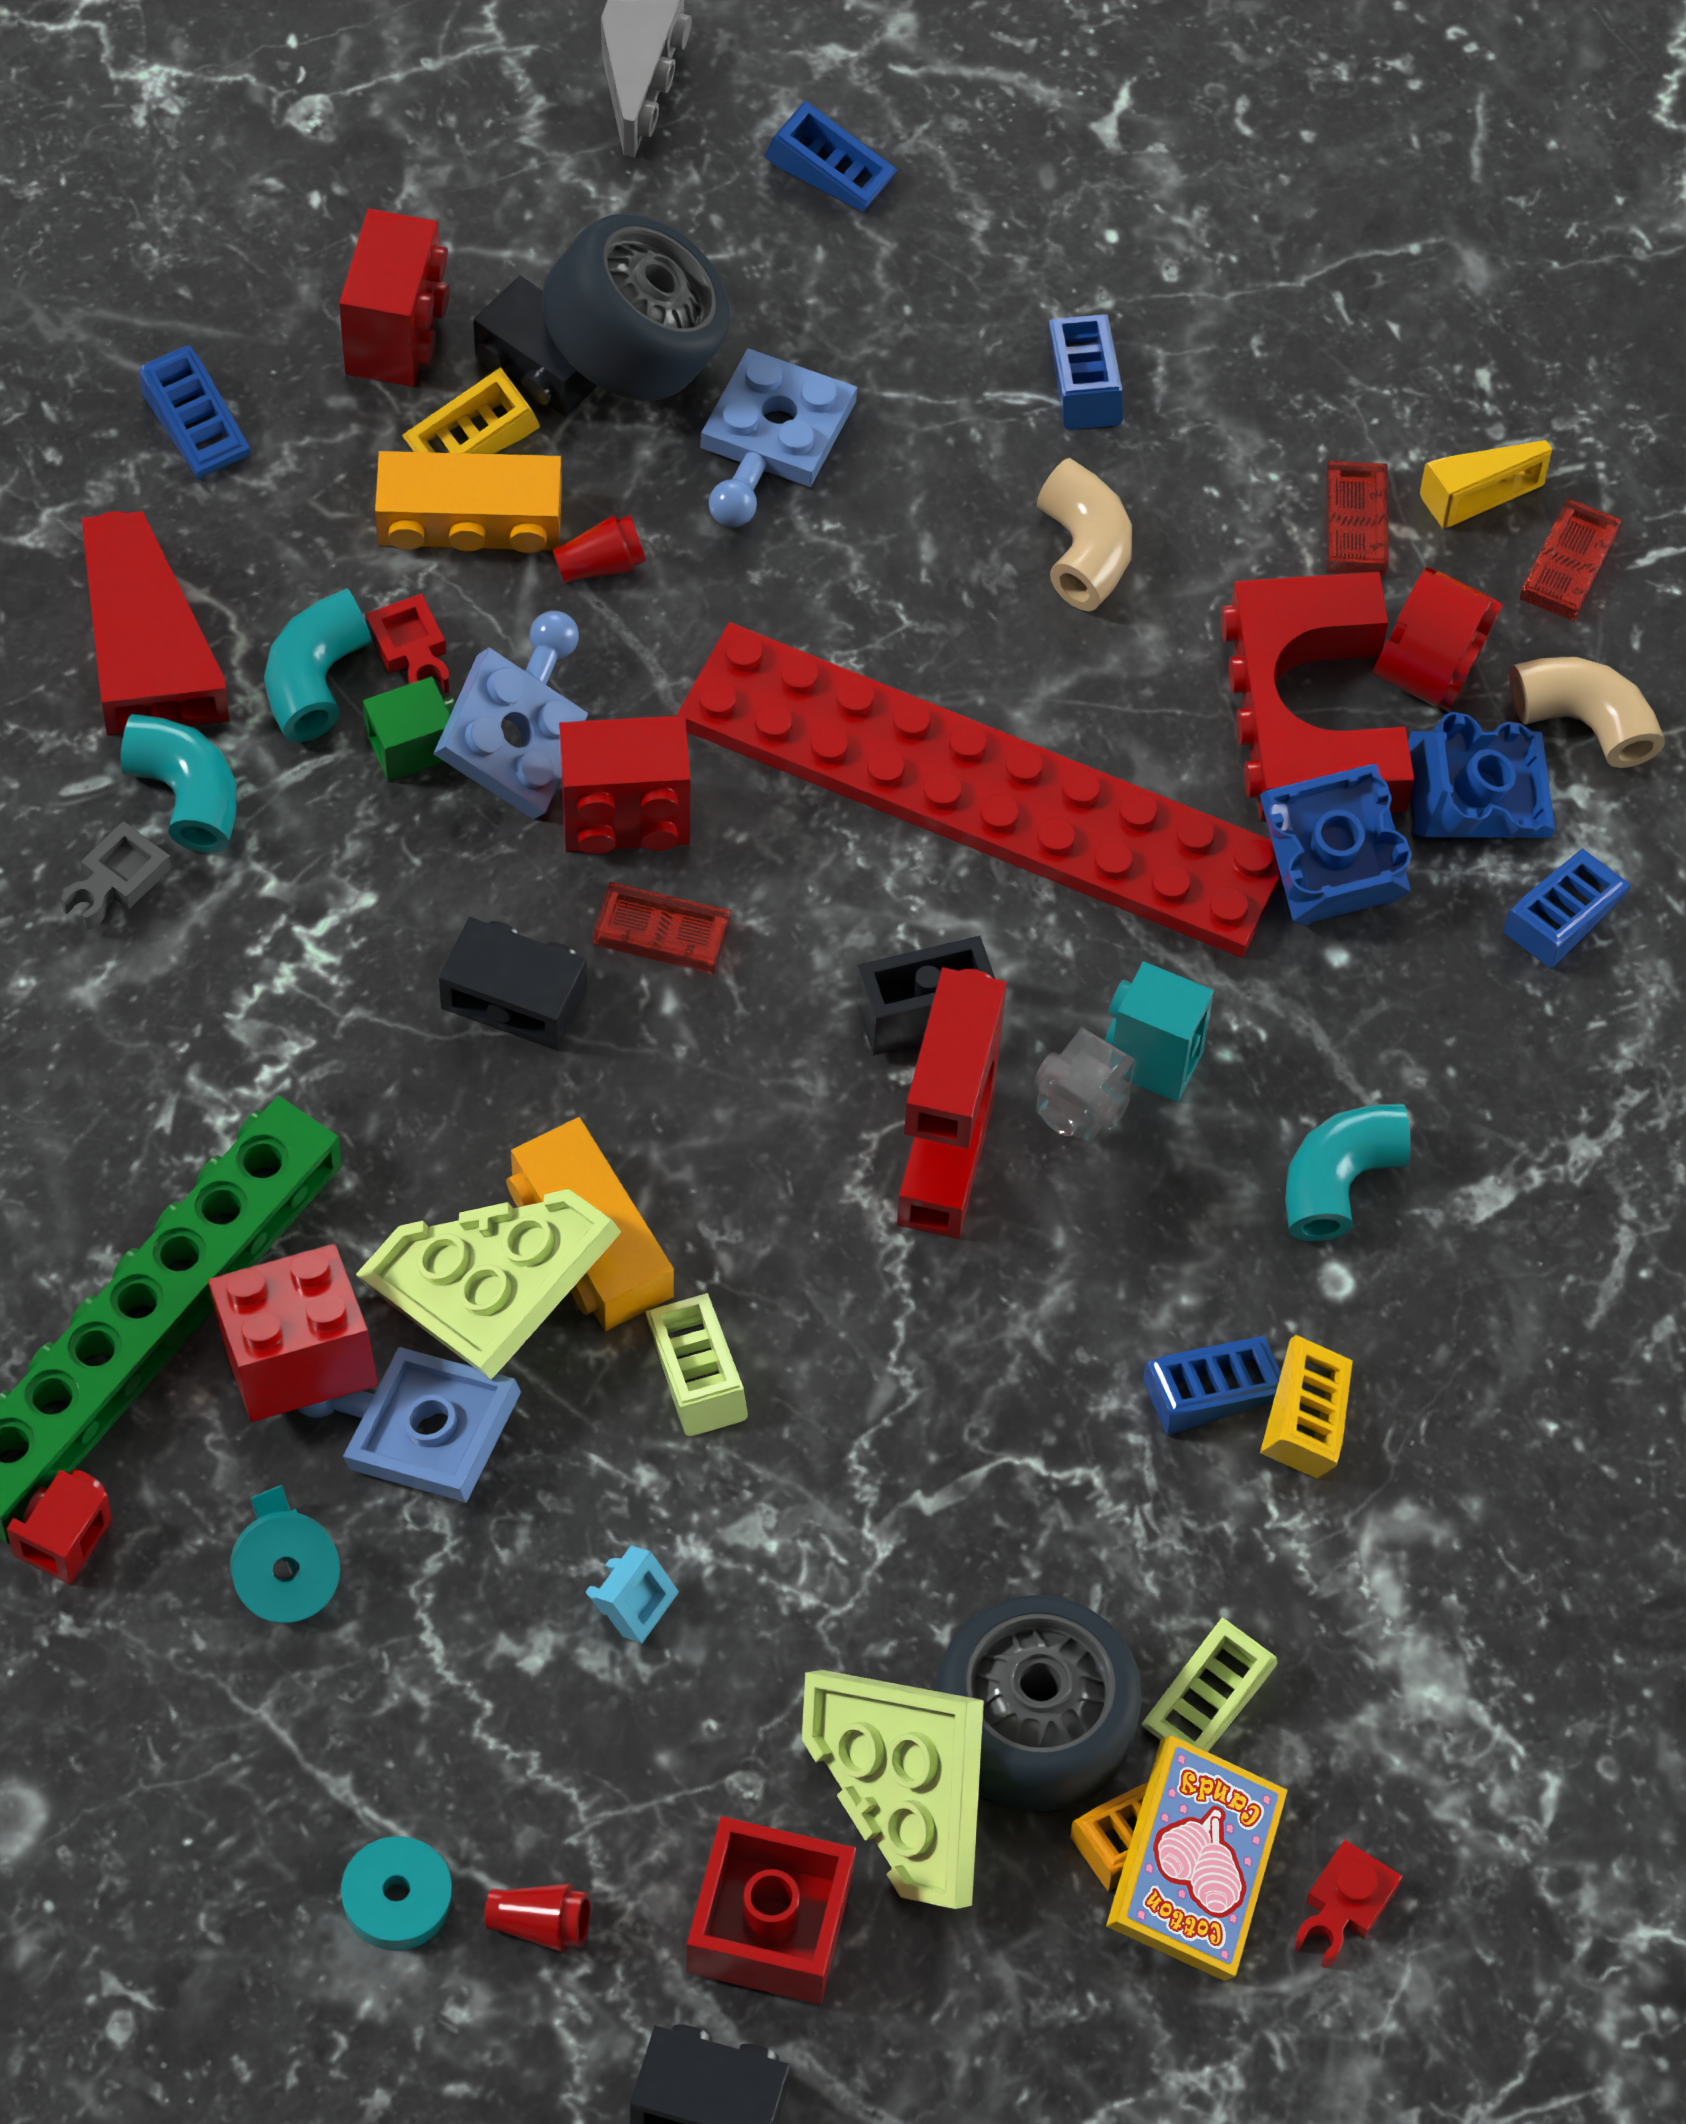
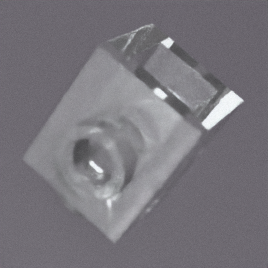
M1081 1027L1061 1055L1056 1052L1050 1053L1040 1066L1034 1079V1084L1039 1087L1036 1113L1041 1115L1044 1122L1055 1132L1064 1136L1073 1135L1089 1145L1103 1126L1109 1130L1113 1129L1126 1111L1130 1101V1097L1127 1094L1131 1090L1135 1059Z

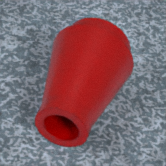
M612 515L568 543L552 549L564 583L576 579L634 572V565L646 561L630 515L618 520Z
M572 1883L509 1890L492 1888L488 1894L485 1906V1927L487 1930L501 1931L562 1953L569 1946L583 1947L587 1939L591 1918L590 1895L588 1892L575 1891Z

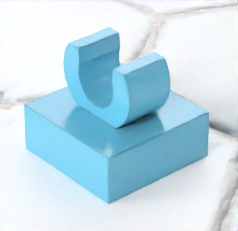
M631 1545L621 1559L612 1558L605 1564L611 1574L600 1589L589 1586L586 1594L599 1612L609 1617L623 1638L642 1644L679 1591L651 1551Z

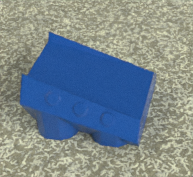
M1457 712L1446 714L1431 731H1411L1408 740L1414 775L1411 792L1414 826L1411 834L1421 837H1552L1555 825L1542 732H1531L1524 725L1512 722H1505L1499 725L1495 731H1482L1480 725L1471 716Z
M1374 763L1266 790L1260 794L1293 922L1309 926L1315 921L1382 904L1390 906L1411 892L1406 870L1412 854L1407 839L1395 831L1389 809L1392 797L1386 781L1381 778L1377 764Z

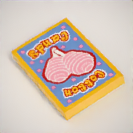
M1173 1735L1160 1740L1106 1927L1223 1981L1235 1977L1288 1790Z

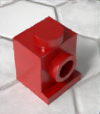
M73 1469L70 1473L60 1470L49 1488L40 1487L31 1498L24 1515L25 1523L13 1518L7 1527L13 1556L71 1585L112 1522L108 1496L103 1485L83 1471Z

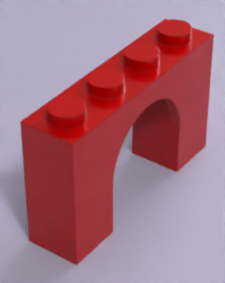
M1380 572L1235 581L1231 605L1222 606L1223 641L1234 643L1236 656L1229 658L1230 689L1232 694L1241 693L1243 709H1237L1236 715L1238 742L1240 746L1249 745L1251 761H1245L1244 765L1245 791L1247 798H1257L1260 821H1266L1260 794L1266 790L1374 763L1378 765L1381 778L1386 781L1392 797L1389 807L1390 813L1407 812L1414 775L1406 727L1347 731L1321 729L1302 721L1291 713L1280 699L1275 686L1287 672L1304 663L1319 660L1380 656L1388 627Z
M942 967L906 1102L904 1135L913 1136L914 1140L899 1193L897 1226L960 1239L993 1110L1007 981L993 979L989 974L980 970L963 969L957 971Z

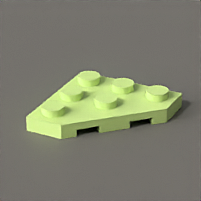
M570 1189L544 1194V1202L512 1208L506 1202L460 1212L459 1220L430 1227L424 1221L400 1225L356 1275L366 1287L492 1380L621 1234V1230L608 1216Z
M826 1670L805 1672L802 1741L815 1762L825 1761L842 1788L837 1797L864 1840L874 1839L892 1867L886 1875L900 1897L952 1909L972 1906L984 1700Z

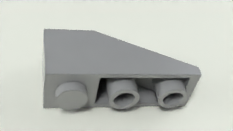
M607 0L602 13V58L623 155L635 158L642 137H651L654 133L659 113V104L656 103L659 92H669L675 72V59H672L676 48L684 50L691 30L692 17L691 15L684 14V0Z

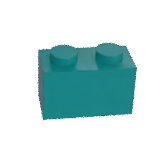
M1143 961L1132 983L1124 979L1120 982L1109 1008L1108 1015L1114 1018L1104 1041V1046L1112 1049L1108 1074L1179 1102L1204 1051L1214 990Z

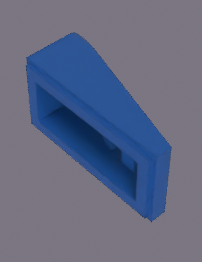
M806 100L773 136L764 155L767 160L783 171L862 212L869 207L898 170ZM801 139H804L810 142L811 144L808 147H805L799 141ZM822 149L831 154L826 161L817 156ZM842 160L851 164L844 174L835 169ZM861 171H864L872 177L861 189L853 181Z
M1108 315L1049 320V332L1064 427L1068 430L1121 424L1123 421V390ZM1098 341V344L1066 347V344Z
M191 345L181 347L140 367L139 377L142 395L197 479L251 455L249 445L205 366ZM194 395L198 396L197 399L180 407L174 408L173 406ZM208 415L211 416V419L189 429L185 427ZM220 433L225 437V439L199 451L196 447V444Z
M1582 848L1527 893L1508 912L1503 933L1552 970L1629 892L1631 884ZM1583 871L1606 890L1602 893L1598 892L1578 875ZM1570 885L1591 902L1585 905L1565 890V888ZM1557 899L1576 915L1571 918L1554 905L1552 901ZM1543 912L1561 927L1556 930L1538 915Z
M1259 1336L1174 1353L1147 1361L1145 1363L1143 1383L1166 1436H1170L1273 1402L1281 1371L1265 1336ZM1255 1358L1265 1383L1253 1385L1243 1362ZM1231 1366L1240 1388L1230 1390L1221 1369ZM1207 1373L1216 1393L1206 1395L1198 1377ZM1185 1381L1192 1398L1182 1400L1176 1384Z

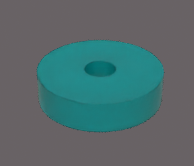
M284 1511L262 1516L243 1530L232 1550L230 1572L239 1598L250 1611L269 1621L291 1623L311 1617L329 1602L339 1582L340 1560L332 1538L322 1525L306 1515ZM291 1557L297 1561L296 1571L292 1575L279 1577L273 1573V1566L280 1558Z
M386 1837L366 1845L348 1863L341 1883L343 1910L350 1927L365 1942L381 1949L406 1950L426 1943L442 1929L452 1907V1882L445 1861L431 1846L410 1837ZM394 1885H402L410 1891L408 1896L401 1901H391L384 1894L388 1888Z

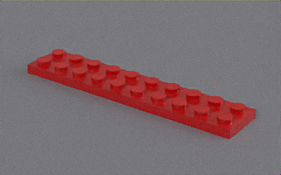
M731 622L727 624L677 713V716L685 715L687 733L1241 958L1244 957L1282 880L1271 839Z

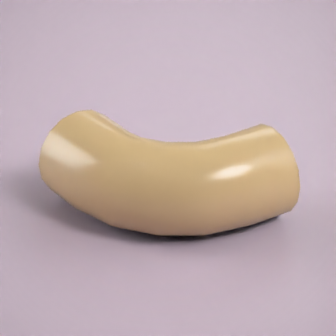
M1067 458L1054 469L1044 483L1037 499V508L1060 522L1070 531L1073 538V544L1070 549L1055 563L1050 571V579L1055 590L1071 606L1083 611H1092L1114 590L1131 561L1132 524L1120 497L1094 473L1071 458Z
M1579 657L1540 658L1511 665L1509 682L1512 700L1518 717L1523 724L1556 717H1571L1581 720L1590 726L1598 737L1606 761L1612 767L1625 768L1644 763L1655 757L1663 749L1665 739L1654 711L1639 688L1610 666Z

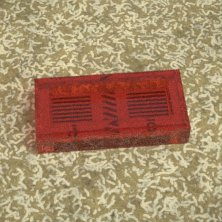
M1328 461L1326 468V572H1380V575H1386L1389 564L1388 464Z
M1567 498L1522 587L1520 600L1575 622L1620 533L1623 520Z
M610 882L593 932V945L715 974L730 926L731 910Z

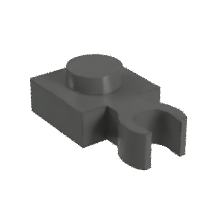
M123 821L80 862L82 874L88 879L73 883L63 892L61 896L63 912L68 914L75 905L81 902L93 904L82 914L84 928L91 930L102 922L106 915L107 906L114 899L129 910L172 869L170 855Z

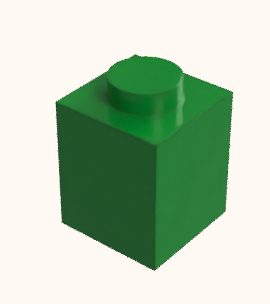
M433 677L363 700L365 734L387 782L445 762L433 753L456 703L451 696L442 698Z

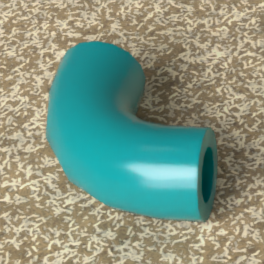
M348 588L317 601L290 619L270 647L264 675V685L271 712L283 735L289 741L307 742L327 733L336 724L340 716V709L327 686V671L341 657L372 644L364 617Z
M131 714L125 726L122 739L121 771L123 775L155 779L166 783L173 789L176 795L175 806L168 833L176 843L189 850L201 853L224 851L229 846L236 819L237 782L223 752L195 728L164 718Z
M1403 1103L1369 1105L1336 1113L1306 1135L1291 1160L1287 1172L1285 1204L1291 1236L1303 1241H1323L1342 1236L1353 1226L1349 1201L1350 1184L1353 1179L1360 1173L1373 1169L1408 1166L1410 1159V1128L1407 1110Z

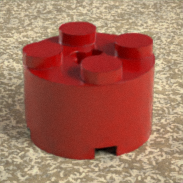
M1426 566L1396 621L1397 624L1390 639L1384 645L1372 675L1437 708L1440 707L1450 712L1471 667L1475 665L1489 637V632L1501 611L1503 603L1461 581Z

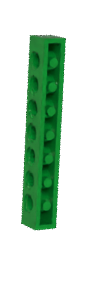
M279 1095L276 1096L264 1111H254L241 1126L237 1141L223 1157L216 1155L205 1164L198 1175L196 1187L181 1203L178 1201L171 1203L162 1212L155 1225V1232L140 1249L132 1248L124 1254L114 1269L113 1279L99 1295H90L80 1303L71 1318L70 1327L55 1344L48 1342L36 1352L28 1366V1374L12 1391L5 1390L0 1393V1455L11 1449H20L27 1452L23 1458L16 1462H0V1539L7 1544L10 1542L7 1527L13 1518L25 1523V1511L35 1492L42 1486L49 1488L60 1470L70 1473L71 1470L75 1469L214 1312L208 1279L253 1267L342 1167L338 1135ZM261 1168H272L278 1171L273 1176L267 1178H257L251 1175L254 1171ZM219 1214H232L237 1217L227 1224L220 1225L210 1222L213 1217ZM179 1260H190L196 1263L185 1271L168 1269L172 1263ZM145 1306L154 1309L150 1315L143 1318L135 1319L126 1316L130 1310L136 1307ZM101 1353L112 1356L107 1363L100 1366H88L83 1363L94 1354ZM63 1401L70 1404L64 1411L57 1414L40 1412L50 1402Z

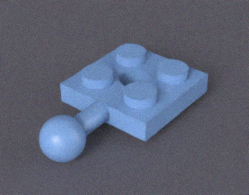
M747 348L701 432L700 448L741 462L732 479L722 481L712 490L709 497V510L713 518L719 524L731 528L740 527L749 522L754 516L757 507V500L753 490L764 471L811 487L856 403L857 387ZM773 411H783L790 414L794 419L783 424H776L768 421L764 416Z
M561 611L545 612L539 615L533 622L530 629V641L534 652L525 671L490 647L476 656L433 753L533 820L546 813L561 778L559 722L585 721L588 715L586 711L546 685L556 661L570 655L576 648L579 639V631L575 621ZM503 719L511 721L519 729L522 739L520 748L512 746L505 740L501 728Z
M398 1347L375 1394L359 1391L297 1410L313 1418L325 1417L335 1410L362 1418L343 1455L350 1470L467 1503L521 1394V1390L515 1378L496 1374L490 1380L474 1367ZM435 1414L448 1416L446 1424L438 1432L429 1435L417 1433V1428L423 1419Z

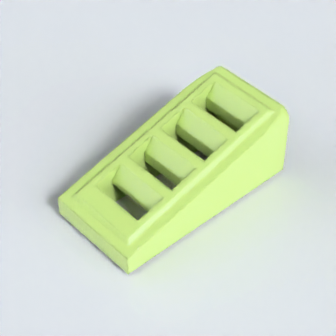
M708 1293L645 1311L685 1434L687 1436H695L744 1421L748 1417L744 1388ZM700 1324L704 1326L703 1330L672 1339L668 1336L669 1333ZM711 1347V1350L705 1352H701L681 1359L676 1358L682 1355H686ZM719 1371V1374L708 1376L688 1383L685 1382V1380L696 1378L699 1376Z
M1222 1617L1142 1722L1141 1726L1159 1740L1173 1735L1208 1752L1276 1667L1277 1657ZM1222 1649L1250 1669L1244 1678H1241L1215 1658ZM1206 1669L1234 1689L1228 1699L1199 1679ZM1189 1689L1219 1710L1212 1720L1182 1699ZM1173 1709L1203 1731L1196 1741H1193L1165 1720Z

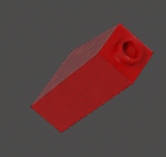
M111 511L100 516L82 518L101 703L107 736L124 734L125 726L131 714L164 718L186 726L230 722L225 678L143 511L130 513Z

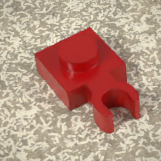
M422 593L365 614V621L370 636L389 674L407 668L408 684L433 677L441 683L444 693L449 692L448 668L442 660L436 658L446 654L445 639Z
M1344 1839L1308 1893L1306 1903L1319 1910L1320 1914L1308 1918L1301 1925L1294 1944L1295 1950L1300 1951L1308 1937L1312 1935L1323 1936L1329 1941L1330 1948L1323 1956L1321 1966L1324 1968L1330 1967L1339 1956L1345 1930L1349 1929L1365 1939L1399 1888L1403 1876Z

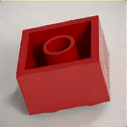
M368 208L339 302L345 375L415 387L421 364L428 366L431 364L436 344V331L431 329L435 317L444 318L450 295V284L442 282L447 266L448 248L439 246L438 221Z
M685 715L559 722L561 793L566 852L582 851L587 854L596 855L607 853L613 849L644 847L652 851H663L678 845H690L691 779Z
M335 1244L208 1279L220 1336L250 1422L379 1386L368 1329Z
M720 1816L687 1941L686 1973L821 2005L853 1880L856 1847Z

